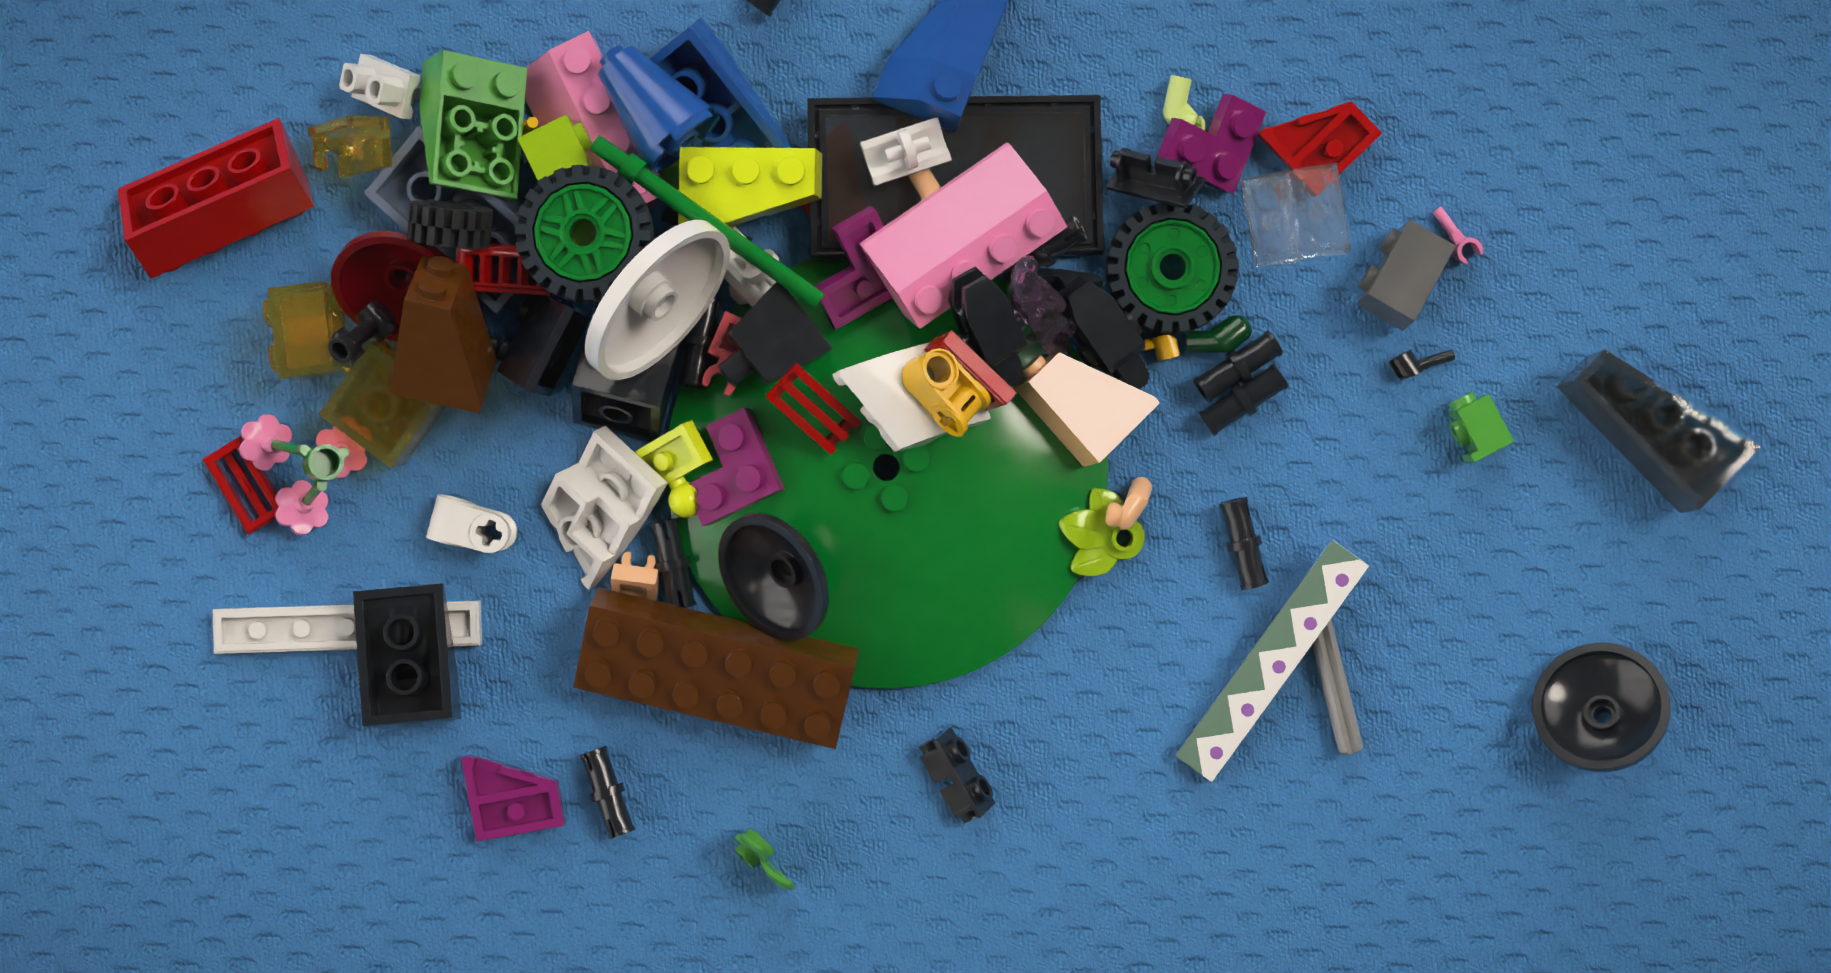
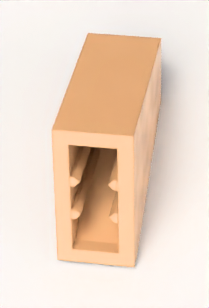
M1060 352L1043 358L1041 354L1033 358L1024 366L1023 372L1025 374H1023L1024 378L1020 381L1021 383L1014 387L1083 467L1100 463L1159 404L1154 396Z

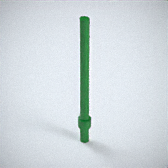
M601 135L592 143L589 150L617 169V174L632 185L637 183L689 221L704 220L712 224L726 236L730 250L814 309L822 300L825 293L647 169L648 163L633 152L627 155Z

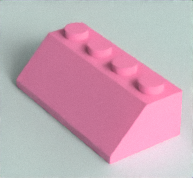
M589 31L548 50L526 67L525 100L533 116L538 120V127L567 114L574 125L582 122L592 143L601 135L627 155L633 152L638 156L598 76L600 69L603 67L600 64L603 55L596 40ZM590 148L586 149L592 165L611 170L617 174V169L591 152ZM654 170L652 171L654 174L662 178L660 172L656 173ZM637 183L633 185L643 197L648 209L663 203Z
M1006 142L863 240L859 245L901 313L921 329L950 309L948 297L953 278L976 266L984 275L992 280L1068 226L1045 187L1013 147Z

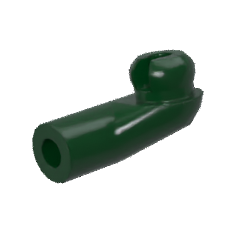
M1229 316L1211 331L1188 332L1186 339L1187 350L1189 353H1230L1250 338L1252 326L1244 316Z

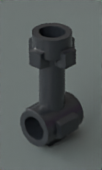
M374 299L355 316L360 321L359 325L350 332L341 327L331 336L332 340L328 344V349L336 361L347 363L352 359L355 362L365 353L361 346L370 338H375L379 343H382L400 327L394 320L395 316L384 304L381 305Z

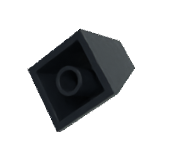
M682 341L661 360L645 371L623 380H610L591 366L586 359L584 343L572 382L573 423L596 429L606 426L613 433L648 442L661 437L684 346Z

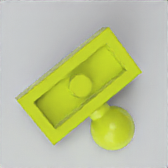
M691 420L635 451L642 460L668 482L666 486L669 485L671 489L668 497L669 506L676 515L684 518L695 516L699 506L697 490L689 484L690 482L686 481L684 476L713 460L694 422Z

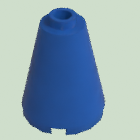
M618 45L601 58L600 64L603 67L600 69L598 76L638 156L648 163L646 168L650 171L654 170L657 173L679 160L680 147H692L690 144L697 138L699 133L705 138L718 123L720 116L714 108L633 46L623 49L621 45Z

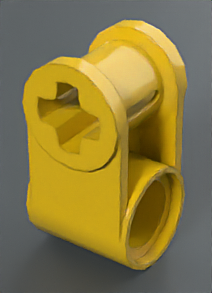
M939 348L928 351L908 361L903 368L902 380L907 391L932 415L938 426L950 435L961 437L968 430V422L978 410H985L991 403V397L985 387L976 381L956 360L954 355L947 350ZM927 366L934 373V381L927 374Z

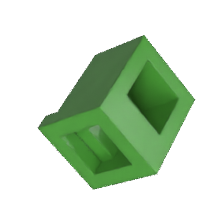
M1473 391L1449 403L1452 409L1449 413L1453 419V422L1449 423L1450 430L1457 443L1461 447L1467 445L1469 449L1468 452L1462 455L1466 463H1475L1514 442L1489 394L1476 397Z

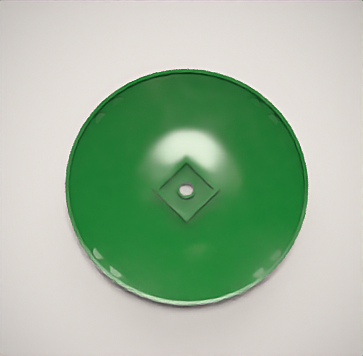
M809 260L790 269L813 286H816L851 265L848 260ZM996 276L992 281L1004 292L1007 281ZM791 293L832 347L828 354L808 364L803 369L848 408L862 423L856 429L852 426L847 432L850 436L844 442L839 440L835 445L836 451L830 455L765 396L779 380L765 387L753 372L736 385L735 390L729 397L723 395L728 382L721 374L712 376L707 389H696L681 385L672 412L669 431L692 420L713 459L685 475L684 477L687 482L691 483L723 467L706 426L742 408H751L785 490L709 526H702L697 514L693 517L684 518L676 515L670 508L671 518L678 517L679 519L678 524L685 556H690L692 565L689 567L696 581L724 617L750 623L735 606L723 583L718 562L719 543L725 529L738 518L751 513L772 515L798 530L808 540L821 560L828 583V610L822 624L808 637L859 648L851 686L884 689L919 687L956 678L997 660L1024 642L1043 625L1065 600L1080 575L1072 572L1070 566L1080 548L1076 547L1065 537L1058 523L1063 517L1074 511L1090 509L1089 498L1093 488L1107 490L1108 455L1100 463L1083 467L1018 392L1008 404L988 411L991 417L990 420L980 425L969 427L961 437L947 433L926 445L894 452L881 437L878 428L870 423L860 412L864 405L847 385L839 386L832 374L841 369L883 355L929 343L933 338H939L942 334L946 335L951 330L960 336L951 308L919 329L901 313L897 304L891 298L835 330L831 326L820 303L814 309ZM749 303L737 304L729 313L743 318L752 306ZM1045 312L1020 314L1025 325L1023 334L1028 343L1027 348L1018 353L1023 368L1040 354L1043 358L1048 357L1049 355L1046 352L1050 355L1060 352L1081 362L1062 331ZM1059 341L1063 342L1062 347L1059 346ZM712 356L710 366L717 364L718 358ZM797 378L792 383L837 424L840 423L843 417L800 378ZM787 391L780 396L825 437L831 432ZM883 454L893 455L900 465L898 475L889 481L879 479L873 471L874 461ZM669 485L667 486V498L671 491Z

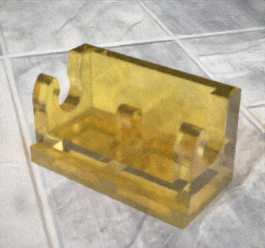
M347 115L308 127V136L313 138L314 163L319 172L327 170L326 154L329 150L335 152L338 156L337 167L340 177H355L392 167L389 117Z

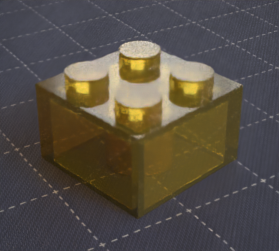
M320 281L267 288L269 299L263 301V314L266 325L268 327L272 326L274 344L269 345V361L272 370L278 371L279 379L308 381L351 375L350 361L347 363L336 361L328 349V344L332 340L331 336L341 327L346 329L344 311L334 297L331 284Z
M378 341L369 342L364 349L365 353L354 363L319 415L383 463L393 468L407 463L446 406L390 394L396 349L386 341L382 343Z

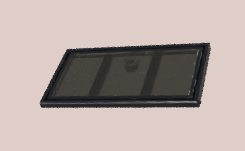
M1100 95L970 96L956 133L941 128L952 160L929 168L940 187L1007 142L1045 187L1064 221L1074 215L1079 221L1077 226L1082 225L1087 234L1088 240L1079 243L1060 256L1103 255L1105 243L1103 230ZM873 97L807 98L808 148H815L822 153V197L809 203L810 247L808 254L811 260H848L832 227L865 208L872 206L876 209L885 226L921 201L919 193L908 176L874 187L860 142L923 122L924 120L872 100Z

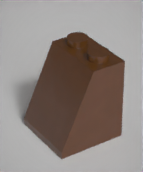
M422 255L403 303L389 393L480 414L497 359L467 265L454 263V261L446 257Z

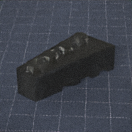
M1605 349L1586 356L1557 386L1679 513L1700 510L1760 448L1759 445L1748 438L1743 439L1728 430V426L1716 418H1709L1689 405L1690 402L1676 393L1671 394L1659 387L1652 378Z

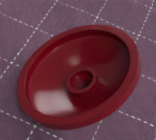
M377 231L363 234L349 241L338 253L331 270L332 291L341 309L357 325L360 324V321L355 316L374 299L381 305L384 304L395 316L394 320L400 325L404 299L422 255L428 257H448L432 245L408 240L405 233ZM399 328L387 340L397 342Z

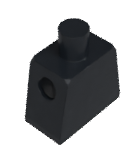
M776 282L728 333L727 338L737 351L717 366L733 387L753 372L766 387L780 380L795 363H798L803 368L824 357L831 351L832 347L791 293Z

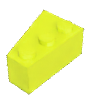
M680 147L679 191L728 226H739L744 222L766 215L770 216L821 199L822 153L815 148ZM678 213V225L689 221Z

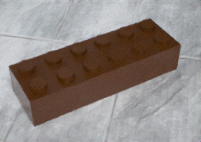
M599 588L589 606L573 688L836 749L859 648L808 636L794 641L780 640L765 634L748 622Z

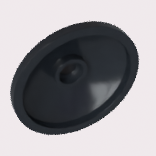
M751 513L732 522L725 529L720 539L718 562L723 583L735 606L752 625L771 637L794 641L810 635L824 621L829 603L826 574L814 548L798 530L772 515Z
M1591 643L1566 651L1547 666L1538 679L1534 690L1532 713L1541 740L1557 758L1581 770L1612 772L1637 764L1656 749L1668 728L1671 705L1669 691L1661 673L1646 657L1622 645ZM1602 712L1608 713L1611 719L1606 723H1599L1595 720L1596 715Z

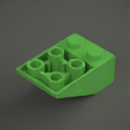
M442 50L423 61L419 109L430 184L510 200L517 199L521 145L517 138L522 136L527 68Z

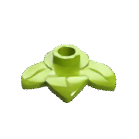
M1093 488L1089 498L1090 509L1074 511L1063 517L1058 523L1065 537L1076 547L1080 548L1070 566V570L1076 574L1083 576L1105 574L1111 570L1118 559L1126 560L1133 558L1143 548L1145 533L1142 525L1137 520L1131 528L1126 529L1129 531L1131 538L1125 546H1120L1116 541V536L1121 531L1120 527H1111L1106 524L1105 519L1108 505L1112 502L1124 505L1123 500L1114 492Z

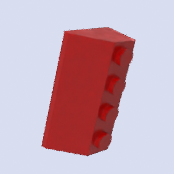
M280 118L118 188L125 242L150 278L165 272L175 271L185 263L206 254L216 253L226 245L247 236L257 235L269 226L287 218H295L304 211L314 207L308 179Z

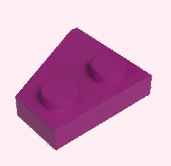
M474 755L461 757L476 842L554 828L566 824L558 780Z

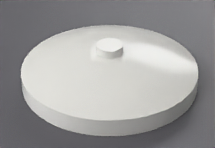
M692 220L681 223L664 232L639 252L609 287L592 317L585 339V355L589 364L610 380H623L645 371L677 346L705 313L720 288L730 257V246L726 236L707 221Z

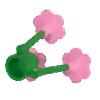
M271 414L261 415L257 422H247L241 430L244 441L239 447L240 455L245 460L253 461L257 469L269 470L275 462H285L290 453L303 458V470L310 479L314 480V485L312 486L308 481L300 480L295 482L291 488H281L275 497L276 503L279 506L275 513L277 522L282 526H290L296 535H307L312 528H321L327 523L328 514L325 508L328 504V497L323 492L327 489V481L336 477L344 478L351 470H361L367 463L364 451L368 447V438L362 432H354L353 427L347 422H338L332 430H321L316 436L317 446L312 448L305 444L290 443L292 438L291 429L287 425L279 424L277 418Z

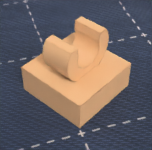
M626 551L622 556L621 564L614 563L611 590L657 601L659 582L655 556L648 555L645 567L632 566L631 552Z

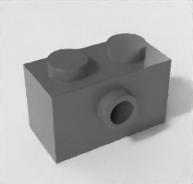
M1411 219L1398 230L1392 227L1378 249L1384 253L1379 265L1376 267L1371 264L1358 285V288L1364 292L1357 305L1403 331L1416 320L1456 246Z

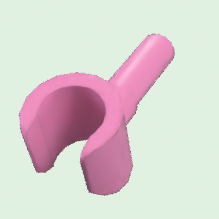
M1442 206L1433 212L1449 235L1452 244L1456 246L1451 254L1456 261L1469 264L1462 255V248L1466 243L1471 245L1476 254H1483L1482 244L1477 239L1465 237L1460 229H1457Z

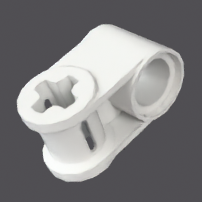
M437 494L426 538L452 546L470 548L483 553H494L512 546L517 538L518 529L512 517L504 512L478 506L476 503L461 498ZM496 523V530L502 532V537L491 542L492 536L485 532V528Z

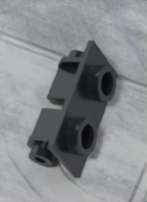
M1122 148L1120 151L1115 150L1111 154L1110 166L1116 168V174L1106 185V190L1186 209L1206 182V178L1198 176L1197 169L1192 168L1189 162H1179L1157 157L1153 166L1149 154L1131 151L1129 148Z
M952 727L948 728L936 739L932 738L919 746L922 752L920 759L934 782L937 783L947 777L950 778L952 784L944 787L940 792L954 817H960L963 824L975 817H982L996 803L992 797L993 792L989 782L984 776L979 775L970 760L968 746L962 738L956 736Z

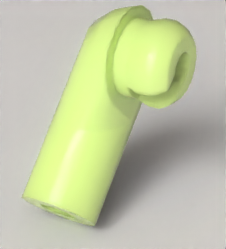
M1170 75L1163 108L1164 119L1168 124H1170L1172 118L1183 119L1205 130V120L1202 116H1198L1187 103L1192 79Z

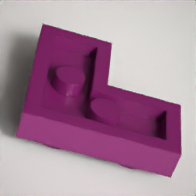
M1223 94L1208 132L1183 119L1172 118L1157 157L1179 162H1189L1192 168L1197 169L1198 176L1206 178L1205 184L1224 193L1234 194L1266 111L1233 94Z
M872 206L832 227L851 266L815 287L825 293L819 303L835 330L892 298L859 245L863 240L884 227L876 209Z
M742 408L706 426L723 467L689 483L697 490L699 506L696 513L702 526L714 524L785 490L751 408Z

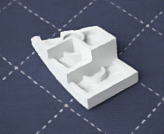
M929 343L883 355L841 369L832 374L839 386L847 385L864 405L860 412L870 423L878 428L881 437L894 452L926 445L947 434L946 431L938 426L932 415L907 391L902 380V372L906 363L926 352L924 349ZM927 366V374L934 381V373ZM978 410L968 422V428L990 420L989 412Z
M606 426L593 432L579 463L555 474L541 503L550 523L557 529L559 540L565 551L574 552L585 573L581 581L588 590L600 582L628 547L648 518L668 483Z

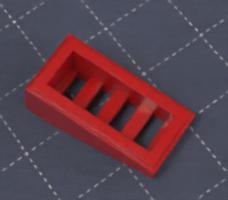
M490 243L488 248H457L456 263L467 265L475 291L552 295V293L545 290L537 282L529 283V273L522 263L516 245ZM477 255H480L479 277H477ZM493 256H499L498 279H492ZM512 257L518 258L517 281H511Z

